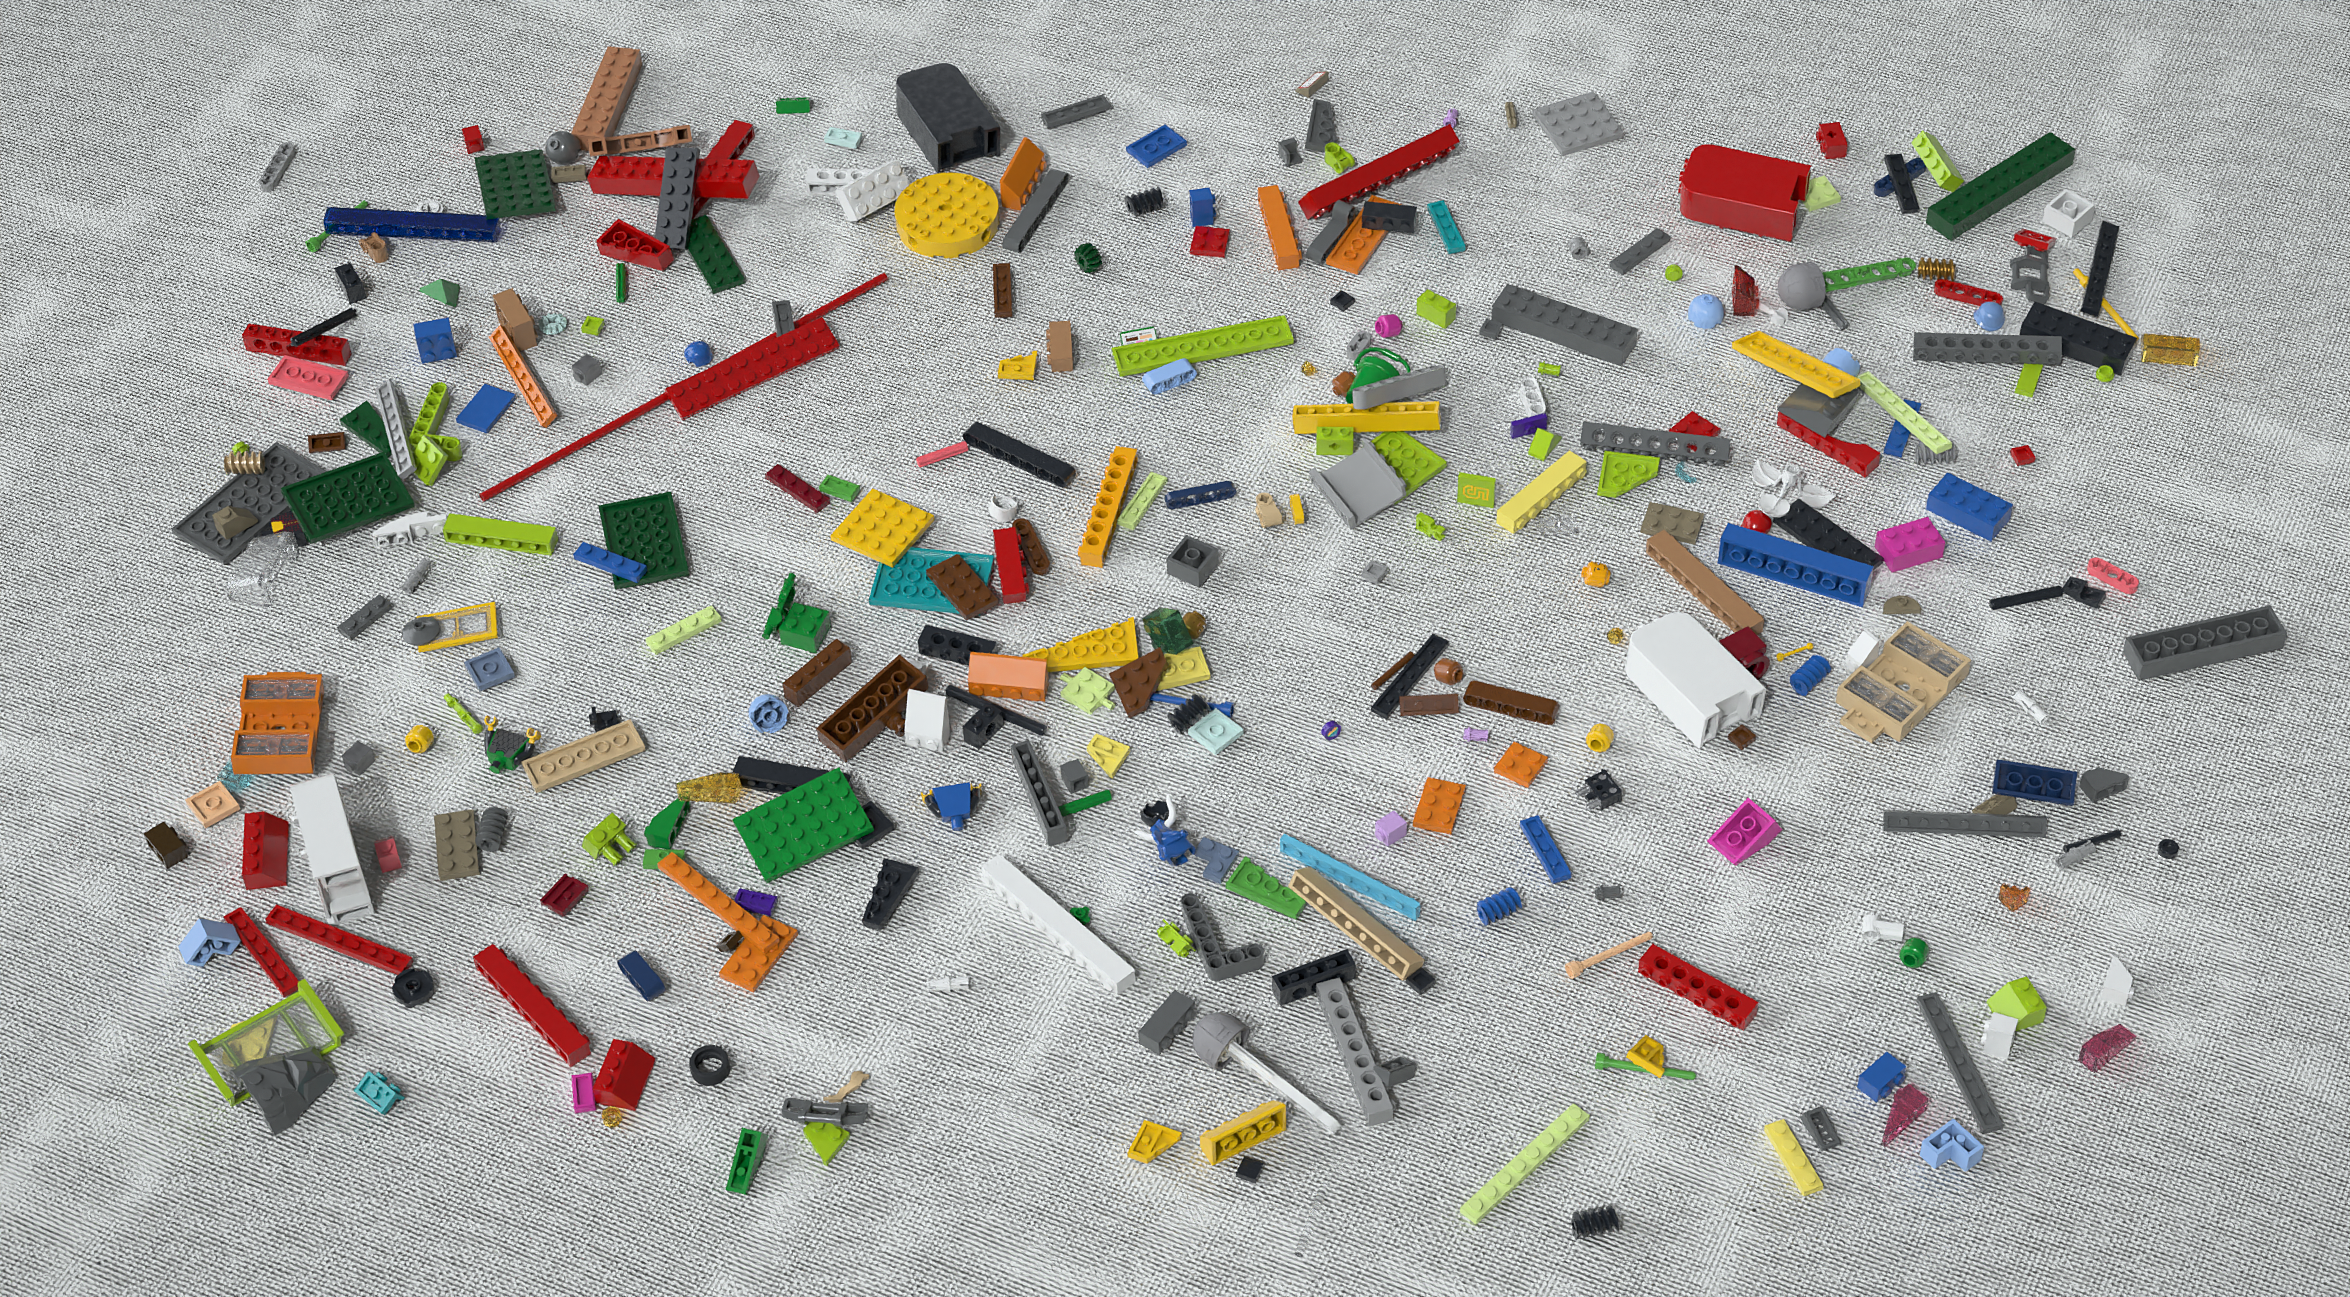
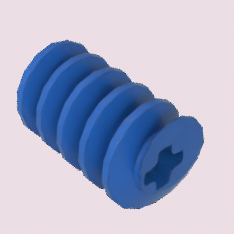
M1812 655L1809 660L1790 676V684L1793 690L1801 696H1806L1808 691H1811L1822 678L1827 676V673L1831 672V666L1824 657Z
M1508 887L1505 891L1501 890L1498 894H1493L1491 897L1479 900L1477 902V913L1482 923L1487 926L1489 924L1488 919L1494 923L1496 921L1495 915L1498 919L1503 918L1502 912L1505 916H1509V909L1512 913H1515L1517 911L1516 906L1522 909V903L1518 893L1513 888Z

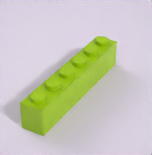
M449 513L442 529L445 542L549 556L553 555L559 540L556 527Z

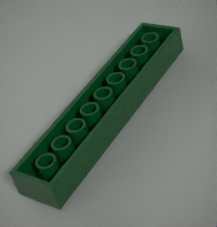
M2049 132L1928 207L1926 224L1952 241L2072 166L2076 149Z

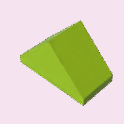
M1537 428L1528 455L1545 461L1560 442L1562 436L1547 429Z

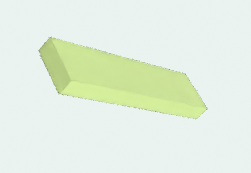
M1150 472L1117 519V525L1134 531L1168 482V478Z

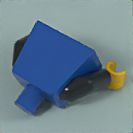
M968 782L935 787L933 792L930 789L927 795L921 792L923 803L927 805V808L937 818H941L943 823L951 822L953 831H960L964 829L963 820L969 819L970 813L975 812L982 793V784L979 783L978 787H973L972 783Z

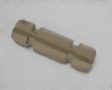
M1512 101L1505 103L1506 117L1510 129L1517 127L1515 106Z

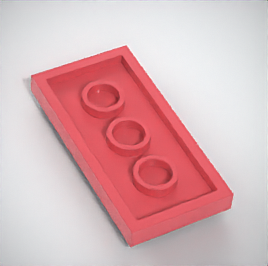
M284 355L267 380L269 384L332 400L349 375L348 371Z

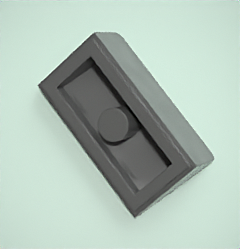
M1397 1057L1373 1066V1070L1388 1087L1410 1080L1415 1076L1416 1063L1403 1057Z

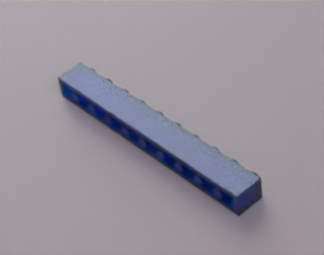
M327 207L323 219L326 234L371 236L375 232L381 237L497 243L501 229L499 218L486 219V215Z

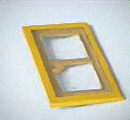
M495 602L417 616V618L431 617L440 626V632L432 642L418 646L419 653L498 638Z

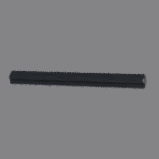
M349 308L290 339L291 346L298 347L357 316L356 309Z
M951 684L945 690L946 695L978 709L988 702L1002 710L1003 720L1040 736H1044L1047 732L1046 725Z

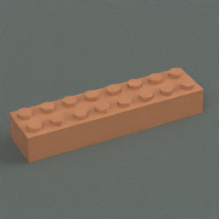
M607 47L571 132L579 139L580 150L589 151L587 139L613 137L642 67L640 49Z

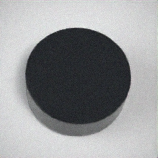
M2164 839L2158 845V854L2165 859H2173L2178 855L2179 845L2174 840Z

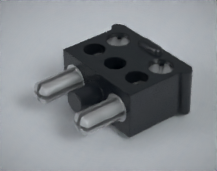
M1601 769V772L1585 779V786L1575 791L1577 797L1588 792L1589 794L1585 795L1586 800L1594 799L1586 804L1587 810L1597 806L1603 810L1617 802H1622V790L1605 769Z

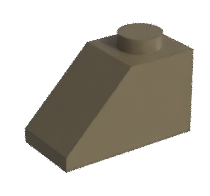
M227 506L212 515L217 531L226 540L258 522V519L248 509Z

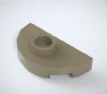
M1899 595L1891 597L1885 602L1883 614H1921L1922 609L1915 599Z

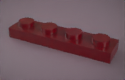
M779 464L765 473V478L816 513H819L830 504L829 497Z

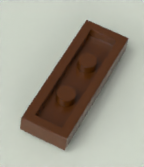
M1458 693L1399 696L1400 716L1459 713Z

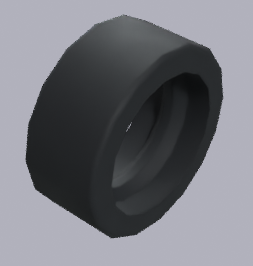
M705 1045L694 1051L690 1057L689 1067L691 1075L698 1084L704 1086L717 1085L723 1082L730 1073L728 1055L719 1046ZM714 1058L722 1062L721 1067L716 1071L705 1073L698 1070V1065L706 1059Z

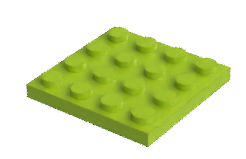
M1384 431L1370 441L1374 444L1376 452L1384 456L1386 464L1394 468L1396 476L1398 478L1401 477L1406 483L1405 497L1447 467V461L1404 431ZM1403 497L1402 499L1398 500L1397 502H1395V503H1393V504L1396 505V504L1399 503L1401 500H1403L1405 497Z

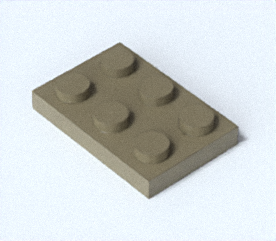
M1650 502L1640 533L1654 536L1665 530L1674 536L1676 541L1695 545L1705 513Z

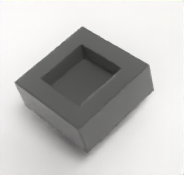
M1486 318L1479 330V335L1496 340L1503 328V323Z

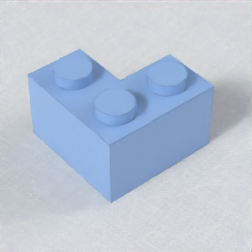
M199 918L179 945V949L186 964L203 967L213 953L231 955L240 943V939L233 924Z
M1952 1119L1922 1141L1920 1156L1934 1169L1951 1158L1966 1172L1981 1161L1984 1146L1956 1120Z

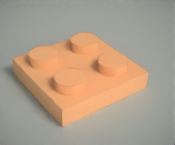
M221 781L185 799L187 806L205 829L240 810L239 804Z

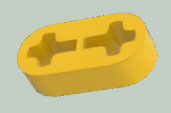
M1299 494L1289 495L1294 525L1304 524V513Z

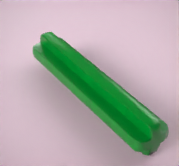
M623 262L616 264L617 303H624L626 301V267Z
M1106 789L1060 805L1058 808L1062 817L1111 801L1112 795Z

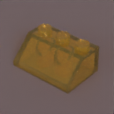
M2141 334V362L2185 366L2197 365L2200 352L2199 338Z

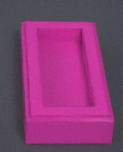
M592 1072L571 1075L575 1114L595 1111L596 1104L593 1093L594 1081Z

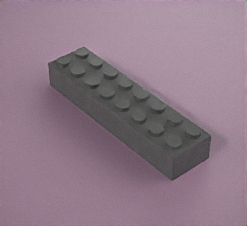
M1510 284L1505 286L1492 305L1491 320L1501 322L1504 326L1621 367L1637 344L1638 328Z
M2271 605L2126 637L2123 654L2138 681L2283 649L2287 632Z

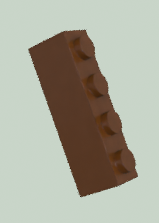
M838 639L831 642L782 683L785 699L799 708L852 663L850 647Z

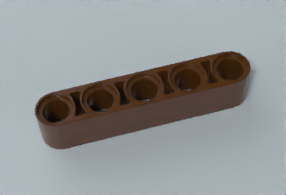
M1479 681L1469 682L1463 697L1465 704L1471 707L1545 725L1554 724L1560 709L1559 703L1553 699Z

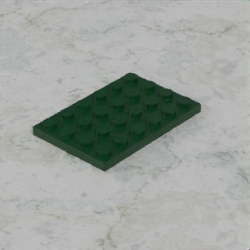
M542 149L474 157L486 219L556 211Z
M385 452L281 488L284 499L310 544L415 507L413 499Z
M671 491L598 505L607 551L647 566V572L638 583L612 574L615 590L689 576Z

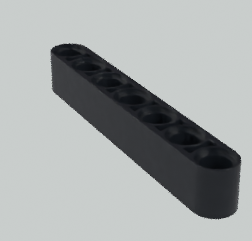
M974 422L963 434V439L967 444L1060 488H1065L1076 476V471L1071 465L979 422Z

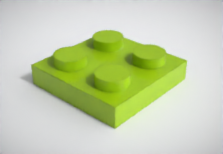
M423 435L413 453L417 468L414 473L427 486H432L448 458V455L429 436Z

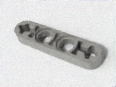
M282 143L278 147L259 179L261 191L271 192L276 188L295 155L292 143Z

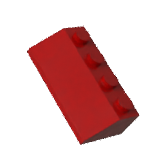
M265 811L245 813L242 878L246 890L287 886L289 822Z

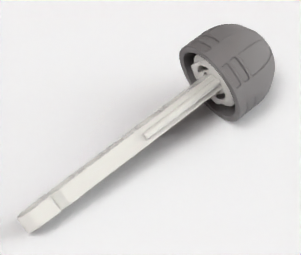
M1216 1012L1206 1015L1197 1023L1193 1032L1194 1049L1197 1055L1214 1070L1220 1071L1235 1059L1308 1117L1319 1123L1329 1133L1335 1135L1340 1129L1341 1125L1336 1119L1323 1111L1318 1105L1243 1048L1249 1037L1250 1028L1238 1018L1229 1013Z

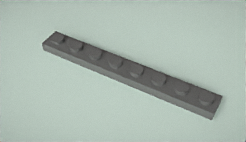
M1884 810L1882 829L1883 831L2046 838L2047 817Z
M1934 992L1918 996L1916 1002L1982 1135L2002 1130L2003 1123L1938 993Z

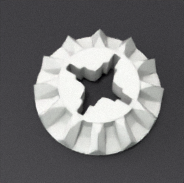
M435 200L424 201L417 206L416 215L419 220L423 219L425 222L427 220L439 219V216L443 215V205Z

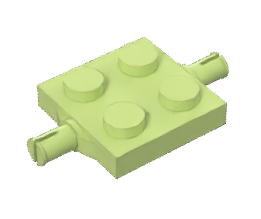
M1086 667L1073 678L1065 672L1061 675L1060 680L1068 683L1060 692L1061 697L1090 715L1102 705L1110 710L1115 708L1116 704L1108 699L1109 695L1115 690V686L1111 682Z

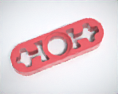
M2094 557L2089 560L2087 571L2090 575L2126 594H2133L2137 591L2139 580L2135 576L2101 558ZM2113 573L2116 574L2118 577L2111 578L2108 576V574Z

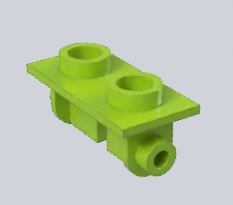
M1164 919L1162 920L1166 925L1158 928V937L1167 945L1174 940L1175 942L1170 948L1179 957H1187L1190 949L1196 952L1191 946L1194 942L1186 934L1181 936L1178 933L1180 929L1173 922L1168 924Z

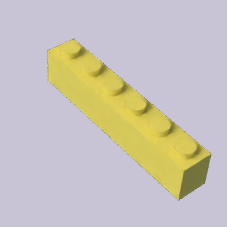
M1569 450L1497 510L1496 523L1512 534L1522 529L1527 522L1534 519L1552 501L1558 499L1564 491L1570 489L1576 481L1585 476L1587 472L1586 460Z

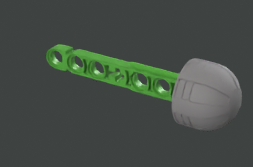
M1900 258L1896 261L1890 260L1822 273L1814 262L1799 263L1788 267L1782 273L1778 281V294L1781 300L1792 309L1806 310L1816 308L1823 304L1825 292L1893 279L1898 275L1900 277L1912 274L1916 264L1911 258ZM1903 264H1908L1911 269L1904 268ZM1887 267H1893L1896 272H1890ZM1872 270L1879 271L1880 275H1875ZM1841 276H1847L1849 281H1844ZM1826 279L1833 280L1834 284H1829Z

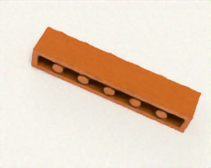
M1278 185L1257 188L1258 203L1278 271L1298 268L1302 255L1301 250H1297L1298 241L1297 238H1294V227L1290 226L1291 218L1290 214L1287 215V204L1283 203V191L1280 192Z

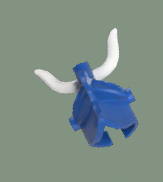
M1168 794L1166 797L1169 809L1168 819L1166 821L1159 819L1150 828L1152 833L1144 830H1136L1134 833L1146 840L1155 841L1160 854L1159 858L1162 861L1167 860L1172 867L1189 861L1184 854L1187 850L1194 855L1196 849L1187 839L1189 834L1186 830L1172 831V828H1170L1175 822L1177 815L1171 795Z

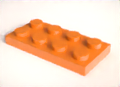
M765 915L761 917L759 922L777 935L780 943L764 954L748 940L744 939L719 971L720 978L753 993L798 936V930Z

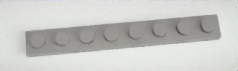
M387 379L375 390L396 471L403 480L417 468L394 382Z

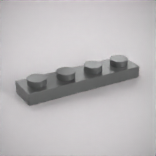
M1102 94L1042 113L1041 119L1046 127L1050 129L1110 110V104Z
M1656 228L1610 261V268L1621 275L1626 274L1670 242V235Z

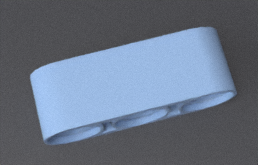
M1183 358L1147 372L1143 376L1142 381L1148 390L1156 395L1192 381L1196 377L1197 372L1191 363Z

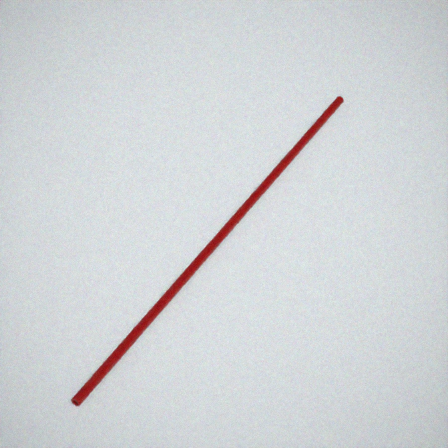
M882 273L794 321V329L824 316L888 280L887 275ZM776 332L748 346L747 348L737 352L736 354L717 363L716 365L728 359H731L739 354H742L750 349H753L761 344H764L772 339L777 338ZM664 392L480 493L481 500L483 502L670 399Z

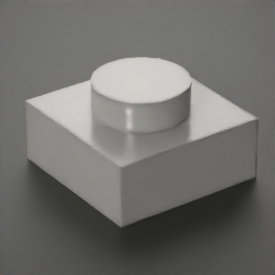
M1371 560L1361 572V577L1378 584L1387 574L1388 567Z

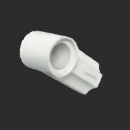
M1874 914L1866 915L1863 918L1862 938L1869 942L1877 941L1880 938L1902 941L1904 923L1884 921Z

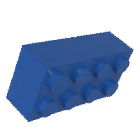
M1948 472L1928 494L1926 510L1990 542L2010 521L2013 508L2012 503Z

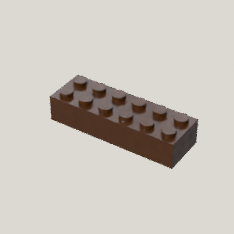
M899 654L816 728L819 741L846 763L887 726V722L893 714L897 712L901 714L907 708L909 689L921 692L929 689L927 676Z

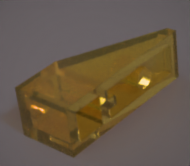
M719 772L678 782L675 785L679 801L735 804L742 790L738 773Z

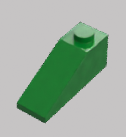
M683 793L652 818L650 825L646 826L644 832L648 846L671 850L691 807L689 793Z
M741 1129L725 1190L747 1195L762 1160L769 1135L751 1129Z

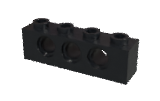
M925 625L917 641L919 654L956 662L961 665L969 666L971 652L998 654L996 641L930 625Z
M1348 949L1273 975L1272 991L1280 1006L1315 994L1317 983L1340 978L1343 984L1356 979V963Z

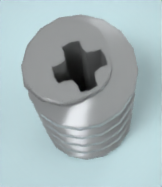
M1950 440L1952 442L1951 449L1936 454L1922 441H1919L1918 446L1916 444L1915 447L1916 464H1919L1920 459L1923 460L1924 464H1926L1927 459H1930L1931 464H1934L1935 459L1938 460L1939 464H1941L1942 459H1945L1946 464L1949 463L1950 459L1954 463V442Z

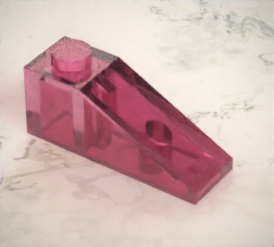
M2116 1025L2094 1035L2082 1045L2078 1061L2090 1071L2096 1073L2132 1043L2137 1036L2123 1025Z
M1910 1084L1903 1089H1898L1894 1094V1101L1883 1134L1882 1146L1884 1148L1927 1110L1929 1098Z

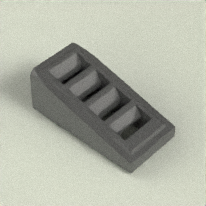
M1823 1106L1802 1114L1800 1117L1802 1123L1822 1152L1841 1145V1141ZM1818 1118L1819 1121L1813 1122V1119ZM1819 1125L1823 1126V1128H1820L1818 1130L1816 1128ZM1825 1131L1828 1133L1827 1135L1820 1136V1133ZM1829 1138L1832 1139V1142H1829L1827 1144H1824L1823 1140Z

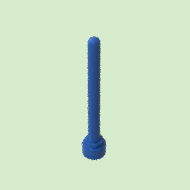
M1152 693L1149 700L1176 705L1183 703L1186 705L1185 701L1187 698ZM1225 701V703L1221 704L1207 702L1211 711L1217 708L1227 717H1232L1234 702Z

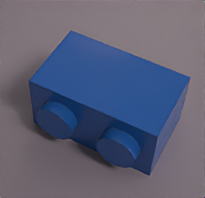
M1210 187L1189 190L1192 226L1213 225V217H1216V210L1213 205L1216 204L1215 195L1211 194Z
M1885 1052L1859 1075L1857 1088L1877 1103L1881 1098H1886L1896 1085L1900 1086L1904 1082L1906 1066L1890 1053Z

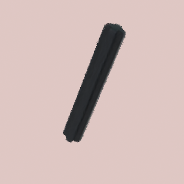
M2058 585L1993 598L1989 600V606L1991 610H1997L2061 597L2063 589Z

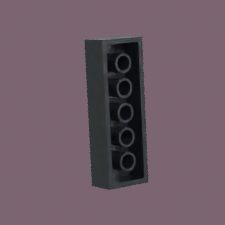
M2036 301L2022 322L2019 334L2028 336H2062V355L2097 368L2103 365L2110 366L2114 374L2119 376L2123 374L2134 354L2137 342L2136 337Z

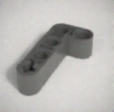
M1341 200L1335 203L1332 219L1308 247L1306 252L1307 259L1321 265L1326 262L1329 254L1355 220V206Z

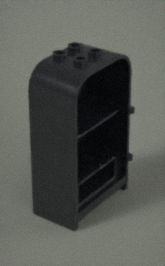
M949 63L934 64L903 73L897 78V115L908 130L909 135L915 140L925 155L926 160L930 162L937 173H941V169L983 156L986 157L993 154L996 157L1000 156V126L955 65Z

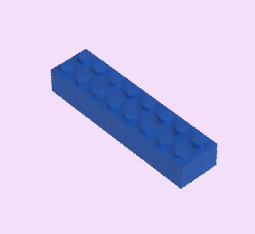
M1731 523L1727 524L1720 538L1718 564L1862 608L1870 593L1874 566Z

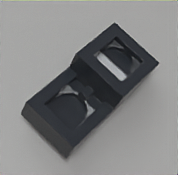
M2071 576L2062 588L2063 592L2071 598L2096 609L2100 608L2106 598V591L2088 587V581Z

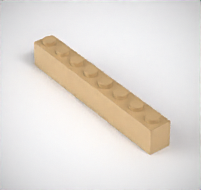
M1311 866L1295 870L1288 887L1402 981L1422 967L1425 959Z

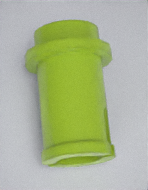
M1545 361L1539 362L1538 373L1559 377L1561 365L1548 364Z

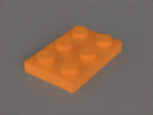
M1427 777L1413 819V827L1451 835L1466 791V785Z

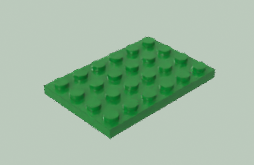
M840 767L732 819L766 884L874 831L872 824Z

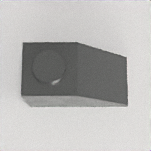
M2098 767L2082 774L2079 787L2090 801L2095 803L2126 790L2129 776Z

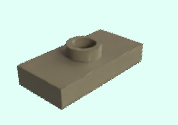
M586 165L552 167V183L585 181Z

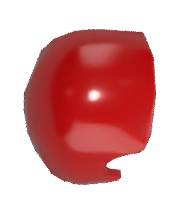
M1752 510L1743 518L1741 527L1767 534L1771 529L1772 520L1770 516L1761 510Z

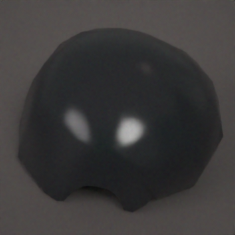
M1157 800L1153 806H1149L1147 803L1140 812L1142 821L1150 827L1159 819L1166 821L1169 817L1167 803Z

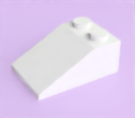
M909 689L905 720L906 744L943 752L951 735L946 697Z

